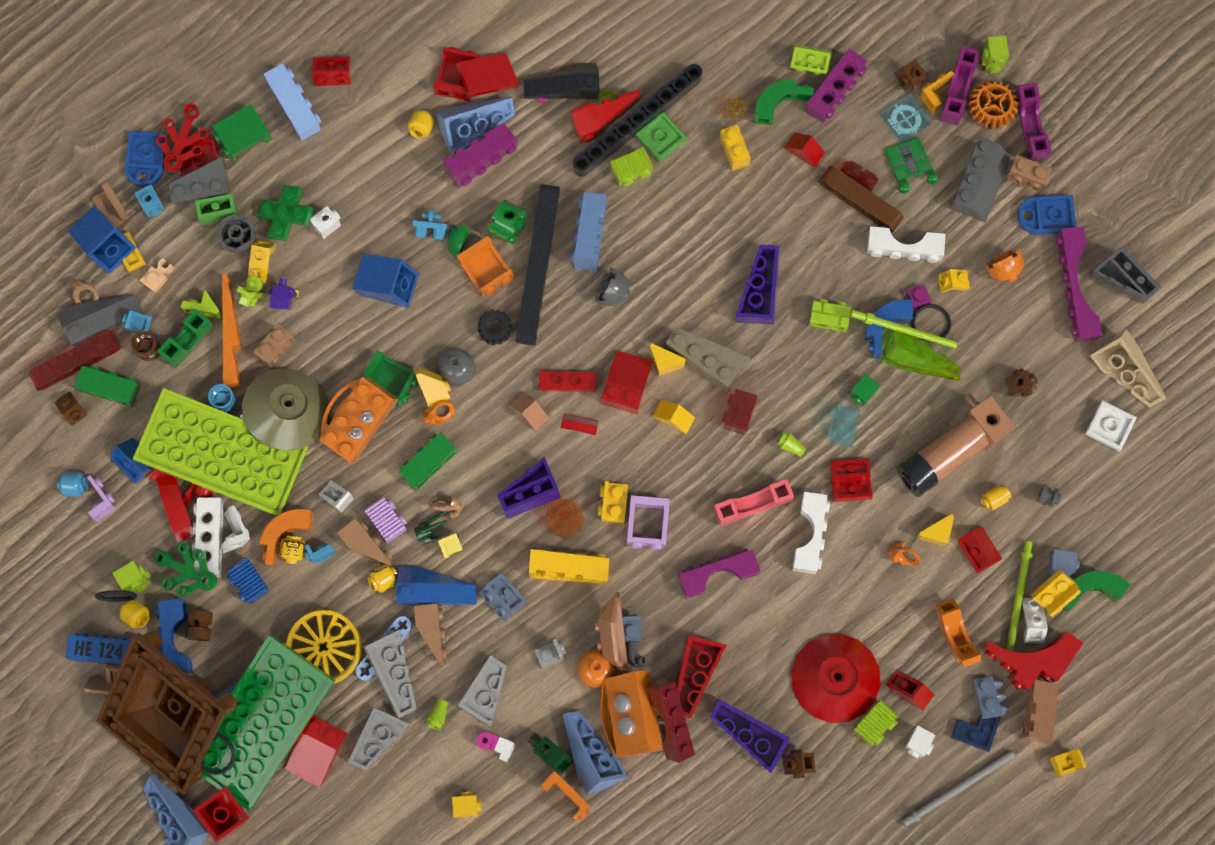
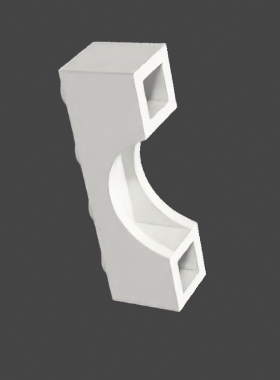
M870 226L866 254H871L873 257L885 255L890 256L892 259L904 257L911 261L924 259L930 263H937L944 257L946 234L927 232L918 243L907 245L895 240L889 228Z
M810 492L803 493L800 514L810 522L813 536L807 545L795 550L792 571L816 574L817 569L821 570L822 558H819L820 550L823 551L825 539H822V532H826L827 520H824L825 512L828 513L830 507L827 495Z

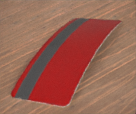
M563 414L561 428L596 435L599 422L589 418Z

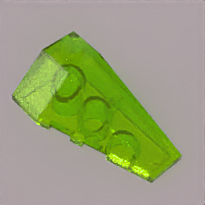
M895 330L891 331L883 349L882 360L886 364L898 369L959 381L961 367L943 354H936L931 349L932 346L926 343L924 345L914 336Z

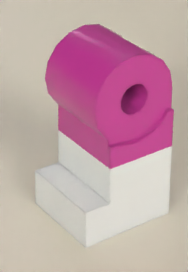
M489 732L480 733L476 740L477 745L481 749L500 753L499 759L507 763L515 747V743Z

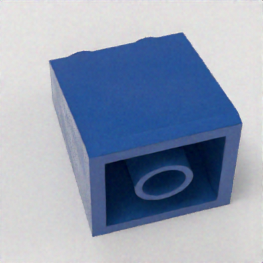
M95 205L68 230V233L86 254L109 274L124 258L137 248Z
M363 254L352 289L361 296L409 308L419 273L402 259Z

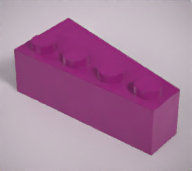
M502 123L484 134L483 140L476 139L470 143L466 150L461 148L455 151L456 155L451 159L448 156L442 159L445 172L458 189L462 186L466 187L472 182L474 177L483 175L492 164L496 165L506 154H512L517 149V139L508 127Z

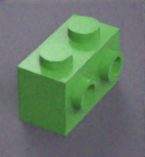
M232 193L195 201L198 219L202 226L221 222L225 217L233 214L239 216L236 199Z

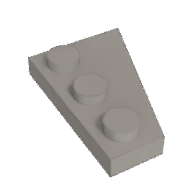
M490 655L457 706L491 727L507 666Z

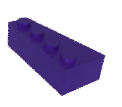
M778 245L759 246L750 277L740 301L741 303L735 315L737 323L774 325L780 248Z
M719 699L710 718L765 767L766 770L772 773L790 737Z

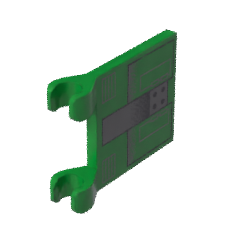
M919 137L884 149L902 194L908 193L910 189L906 179L926 173L930 185L937 183L938 176L931 166Z

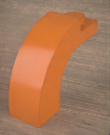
M295 509L286 511L275 517L267 525L260 539V545L267 548V550L263 551V561L267 567L276 568L278 547L281 540L287 534L296 531H312L314 513L311 510Z
M950 599L936 604L935 608L942 632L956 662H960L964 668L982 661L981 654L968 636L961 609L955 600Z

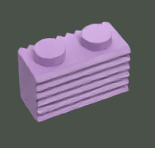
M382 497L364 511L386 542L390 543L407 531L404 526L407 522L401 514L398 516L393 510L396 507L390 499L386 501Z

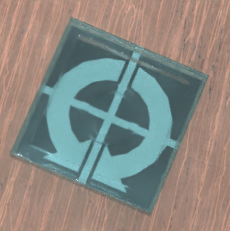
M909 94L880 114L901 143L906 142L933 123L912 94Z

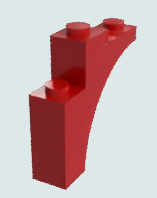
M1061 632L1047 646L1028 653L1012 652L995 645L991 641L984 642L980 649L984 651V655L987 658L998 661L1000 663L999 666L1003 670L1011 671L1007 678L1012 681L1011 685L1018 690H1029L1039 674L1040 678L1046 682H1058L1078 653L1083 642L1069 632Z

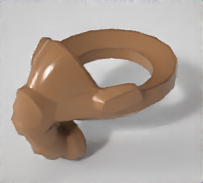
M76 278L72 279V296L76 304H82L79 295L81 291L87 289L94 294L93 302L99 300L98 291L93 284L81 282Z
M451 496L433 497L429 500V507L432 509L451 511L450 519L459 516L463 510L461 502L455 496L453 498ZM444 503L446 505L444 507H436L433 504Z

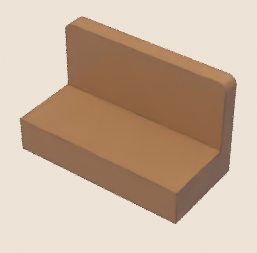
M106 182L101 185L104 191L92 198L97 208L116 226L129 219L130 217L110 184Z

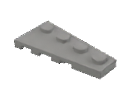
M399 629L364 646L397 718H401L416 710L412 685L408 675L409 670L404 656V646H402L401 631Z

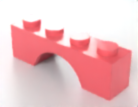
M785 479L748 496L732 498L714 505L713 510L721 527L791 502L794 495L788 480Z

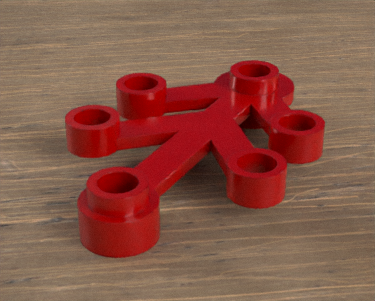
M189 103L184 107L183 111L186 118L179 136L174 128L173 120L170 118L163 120L162 125L168 131L175 144L173 153L168 146L169 141L165 135H159L156 138L158 146L162 148L166 156L164 166L170 172L180 170L183 162L193 157L201 158L204 154L202 147L199 145L193 146L190 151L181 154L183 148L200 140L207 141L210 138L207 129H200L198 133L187 138L193 120L198 118L200 114L197 105L194 103ZM191 111H195L194 115H189ZM168 122L172 123L170 127H166ZM202 133H207L205 137H201ZM161 139H165L163 144L159 143ZM199 149L201 151L199 154H195V150ZM176 161L177 163L176 165L171 166V162Z

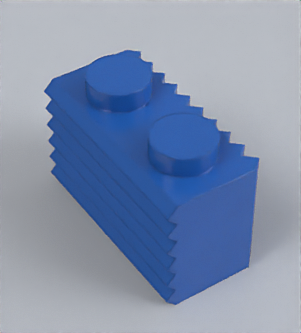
M247 557L227 570L229 582L233 587L238 586L240 589L238 595L244 603L248 601L250 604H253L270 592V589Z

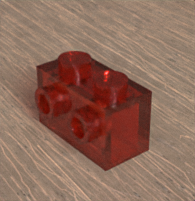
M736 389L734 394L730 393L727 402L730 405L729 412H724L721 421L725 423L723 429L746 435L758 395Z

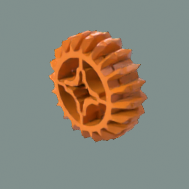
M994 79L991 84L985 81L984 85L980 83L977 88L973 89L972 94L969 96L968 107H970L969 114H974L972 119L979 120L978 125L984 123V128L991 125L993 130L996 125L1000 129L1003 127V124L1007 126L1010 121L1014 120V115L1018 112L1016 108H1018L1019 102H1016L1018 95H1013L1014 89L1008 90L1009 84L1004 87L1002 86V81L996 84ZM981 96L984 99L983 102L985 103L983 108H981L979 103V98ZM1003 101H1005L1007 104L1006 113L1003 111Z

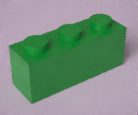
M92 365L81 367L74 385L79 392L133 408L140 386L135 382L136 379L129 376L121 378L118 377L117 373L108 370L106 373L101 372L100 368Z
M441 432L438 435L434 434L424 448L420 447L414 453L415 457L413 459L405 461L400 466L399 474L417 491L458 453L457 448Z

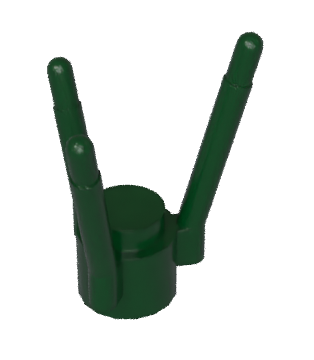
M442 511L429 520L420 523L418 527H415L414 530L418 541H424L425 544L438 541L437 538L439 537H430L433 536L432 529L446 524L447 521L444 520L431 526L430 523L450 511Z

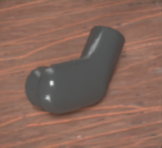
M627 642V660L636 668H643L647 664V659L637 653V642Z

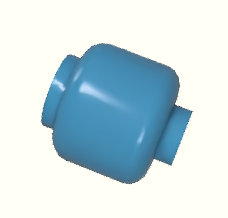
M64 472L57 481V488L63 496L80 497L88 489V479L81 472Z

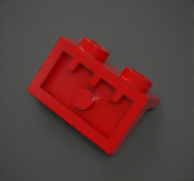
M350 56L313 58L312 75L314 86L351 85Z

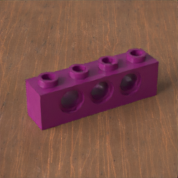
M849 48L809 100L805 111L822 123L827 118L830 119L836 111L834 109L836 105H841L845 100L846 92L848 90L851 92L857 83L855 80L858 77H862L867 71L866 64L868 60ZM844 71H851L852 75H847ZM838 84L842 88L836 89L833 85ZM828 98L831 100V102L826 103L823 101V99Z

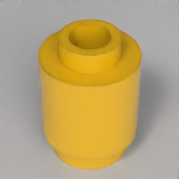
M997 485L982 494L981 503L985 509L993 511L1007 503L1008 499L1011 498V494L1005 485Z

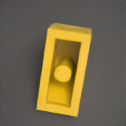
M417 366L413 367L429 407L440 401L450 399L448 392L451 389L447 380L443 381L439 374Z

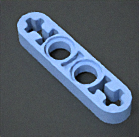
M398 617L382 637L392 633L393 629L398 630L400 628L398 625L400 621L402 623L407 621L406 626L408 628L406 630L401 629V641H403L412 629L411 621L407 617ZM368 655L365 656L356 668L357 677L363 681L372 679L376 674L371 666L368 670L369 676H361V668L366 669L370 665L367 663Z

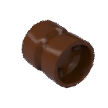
M140 331L132 337L131 347L142 360L153 361L160 356L157 351L161 345L153 334L148 331Z
M197 610L187 611L186 622L189 626L185 628L184 639L210 641L211 629L209 625L212 624L213 613Z

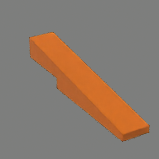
M225 273L222 274L223 384L227 385L230 389L242 387L235 351L243 350L231 280L228 274Z

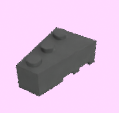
M1123 246L1116 250L1091 274V276L1143 304L1161 288Z

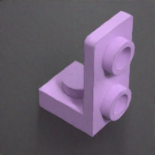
M89 475L87 476L88 480L104 500L102 503L94 504L91 507L92 510L88 512L92 519L98 522L116 508L113 504L115 500L109 492L105 493L102 487L104 485L98 477L94 478Z

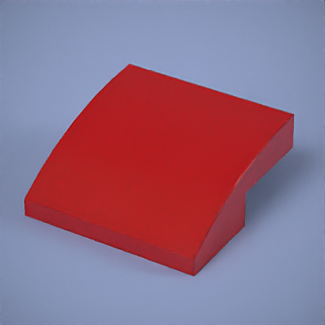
M869 458L830 461L834 502L872 500Z

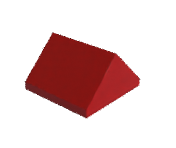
M224 787L192 810L215 843L231 836L250 819L227 787Z

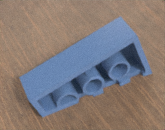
M584 192L583 198L579 199L581 215H577L576 226L579 228L578 233H575L574 236L576 248L575 251H572L571 258L575 269L597 271L606 207V194Z

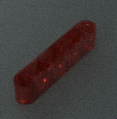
M108 330L31 369L28 374L36 390L41 391L80 372L82 366L89 367V365H93L113 355L121 349V345L114 332Z

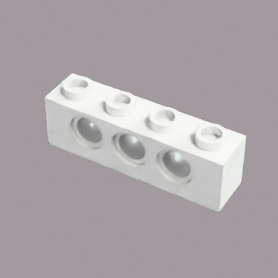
M197 498V503H194L196 522L193 523V534H196V539L192 543V552L196 549H201L206 553H211V558L206 561L208 569L217 578H221L222 549L220 546L223 543L224 501L221 498ZM211 514L212 520L209 523H204V517ZM211 533V540L203 542L204 535ZM193 561L196 571L201 573L198 561Z

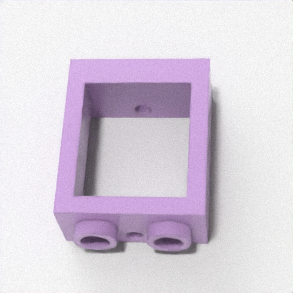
M631 495L627 545H631V548L641 549L642 546H650L651 550L666 548L670 499ZM635 507L664 509L661 539L632 537Z

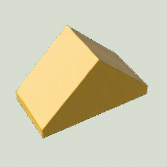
M651 344L650 354L659 376L685 366V358Z
M661 400L652 416L684 434H687L695 419L681 405Z
M953 514L920 532L916 536L918 540L946 546L949 542L954 520Z

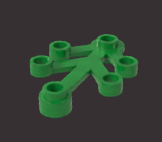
M180 542L177 549L183 554L185 565L173 560L169 552L160 551L155 555L154 560L158 566H169L182 573L174 578H164L161 582L163 589L172 590L174 586L191 578L197 580L189 586L180 585L177 587V595L185 598L190 593L199 589L210 591L217 586V577L208 569L206 552L204 550L196 549L191 555V545L187 542ZM193 559L198 561L201 573L196 571Z

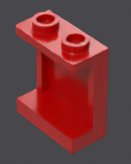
M443 47V58L437 81H434L433 85L434 95L470 102L471 97H468L455 65L457 62L480 58L479 54L471 50L465 52L455 47Z

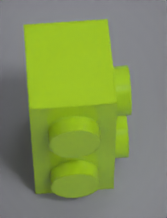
M1006 35L987 37L980 55V65L983 66L984 73H999L1003 70L1009 58Z
M135 561L113 572L123 591L140 593L148 588L147 585L151 583L149 580L151 575L148 569L143 567L141 563L137 564Z

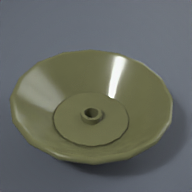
M290 368L272 369L257 376L246 389L242 401L243 420L251 434L264 445L282 451L299 450L314 443L320 437L323 416L329 405L328 397L320 384L306 373ZM288 402L291 406L287 407L284 403Z

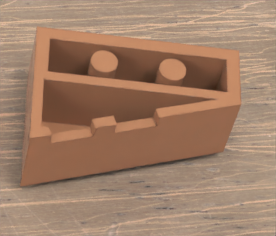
M1035 680L1031 686L1021 734L1022 740L1040 744L1053 742L1054 723L1057 715L1056 704L1060 697L1058 684Z

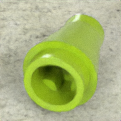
M784 431L776 443L780 446V449L799 457L806 450V447L790 432Z
M437 699L436 704L426 718V726L435 730H441L445 725L448 702Z

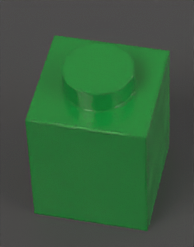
M865 374L849 394L851 400L855 404H861L864 407L879 390L880 385Z

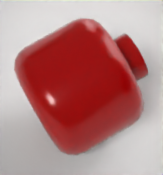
M198 485L194 489V493L198 495L197 498L213 497V491Z

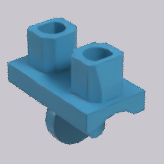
M430 208L429 213H422V218L429 219V221L413 220L416 237H426L427 228H434L433 239L443 240L445 232L449 228L447 223L434 222V220H441V215L435 214V208Z

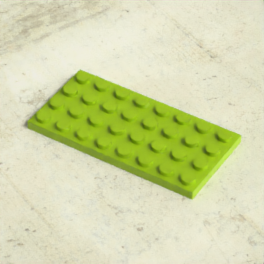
M163 388L133 460L278 516L282 513L309 445L299 450L286 451L268 447L251 434L243 419Z

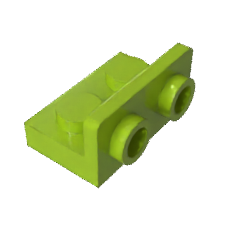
M795 44L790 68L801 72L805 70L812 71V73L817 75L827 74L831 51Z

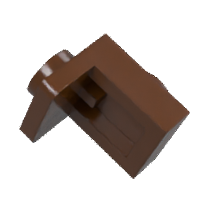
M70 391L54 402L61 414L71 425L76 424L87 416L85 410Z

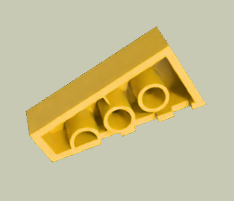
M531 549L529 576L531 579L608 584L609 558H606V555L595 554L593 557L586 556L585 553L567 554V552L562 551L550 552Z

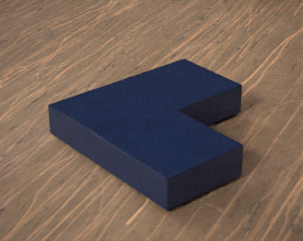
M979 715L976 726L957 719L951 739L990 752L1001 716L981 719V715Z

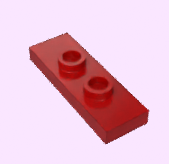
M539 372V391L596 392L597 372Z

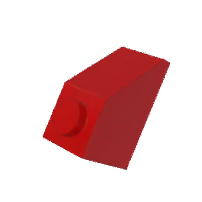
M896 669L885 684L908 703L924 711L934 697V694L924 683Z

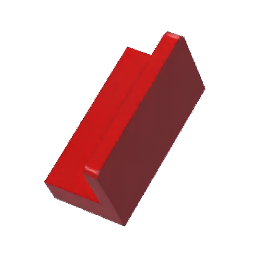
M982 526L957 540L977 573L1002 560V557Z

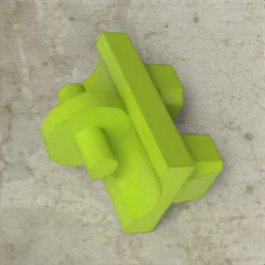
M252 276L247 279L246 286H238L237 292L241 293L238 303L247 307H256L258 299H264L266 293L259 292L263 287L261 278Z

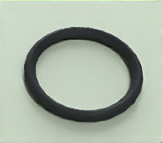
M935 304L919 307L913 314L912 328L916 329L915 320L918 313L927 308L938 309L947 319V329L940 336L945 338L951 329V319L947 311ZM921 339L922 341H925V342H928V343H934V342H930V341Z
M111 590L98 592L95 594V598L108 602H124L135 600L137 594L131 591ZM107 595H126V596H128V597H105V596H107Z
M216 733L215 737L223 739L229 745L231 760L227 767L219 771L210 770L202 763L200 767L208 774L221 775L233 766L236 754L230 739Z

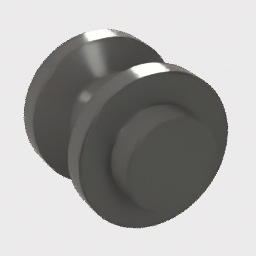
M1043 484L1037 502L1041 503L1045 500L1049 502L1050 507H1053L1054 504L1058 505L1061 498L1059 489L1055 488L1051 491L1047 489L1046 484Z

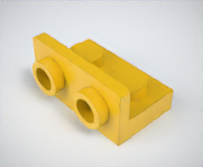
M605 481V486L601 485L600 497H603V505L599 504L598 516H602L601 522L625 524L628 484Z
M1059 569L1036 589L1031 596L1053 617L1071 600L1075 599L1081 591L1076 582Z

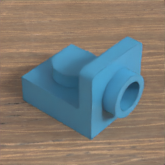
M309 544L304 545L306 548L304 554L308 561L311 562L313 560L316 565L336 554L331 544L319 546L316 548V552H313Z

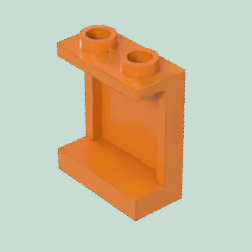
M486 236L457 255L458 263L482 297L492 295L496 292V288L509 284L514 277L512 269H509L499 255L489 236Z
M554 771L541 787L548 793L557 785L580 808L572 818L575 821L578 819L582 821L590 813L588 810L589 804Z

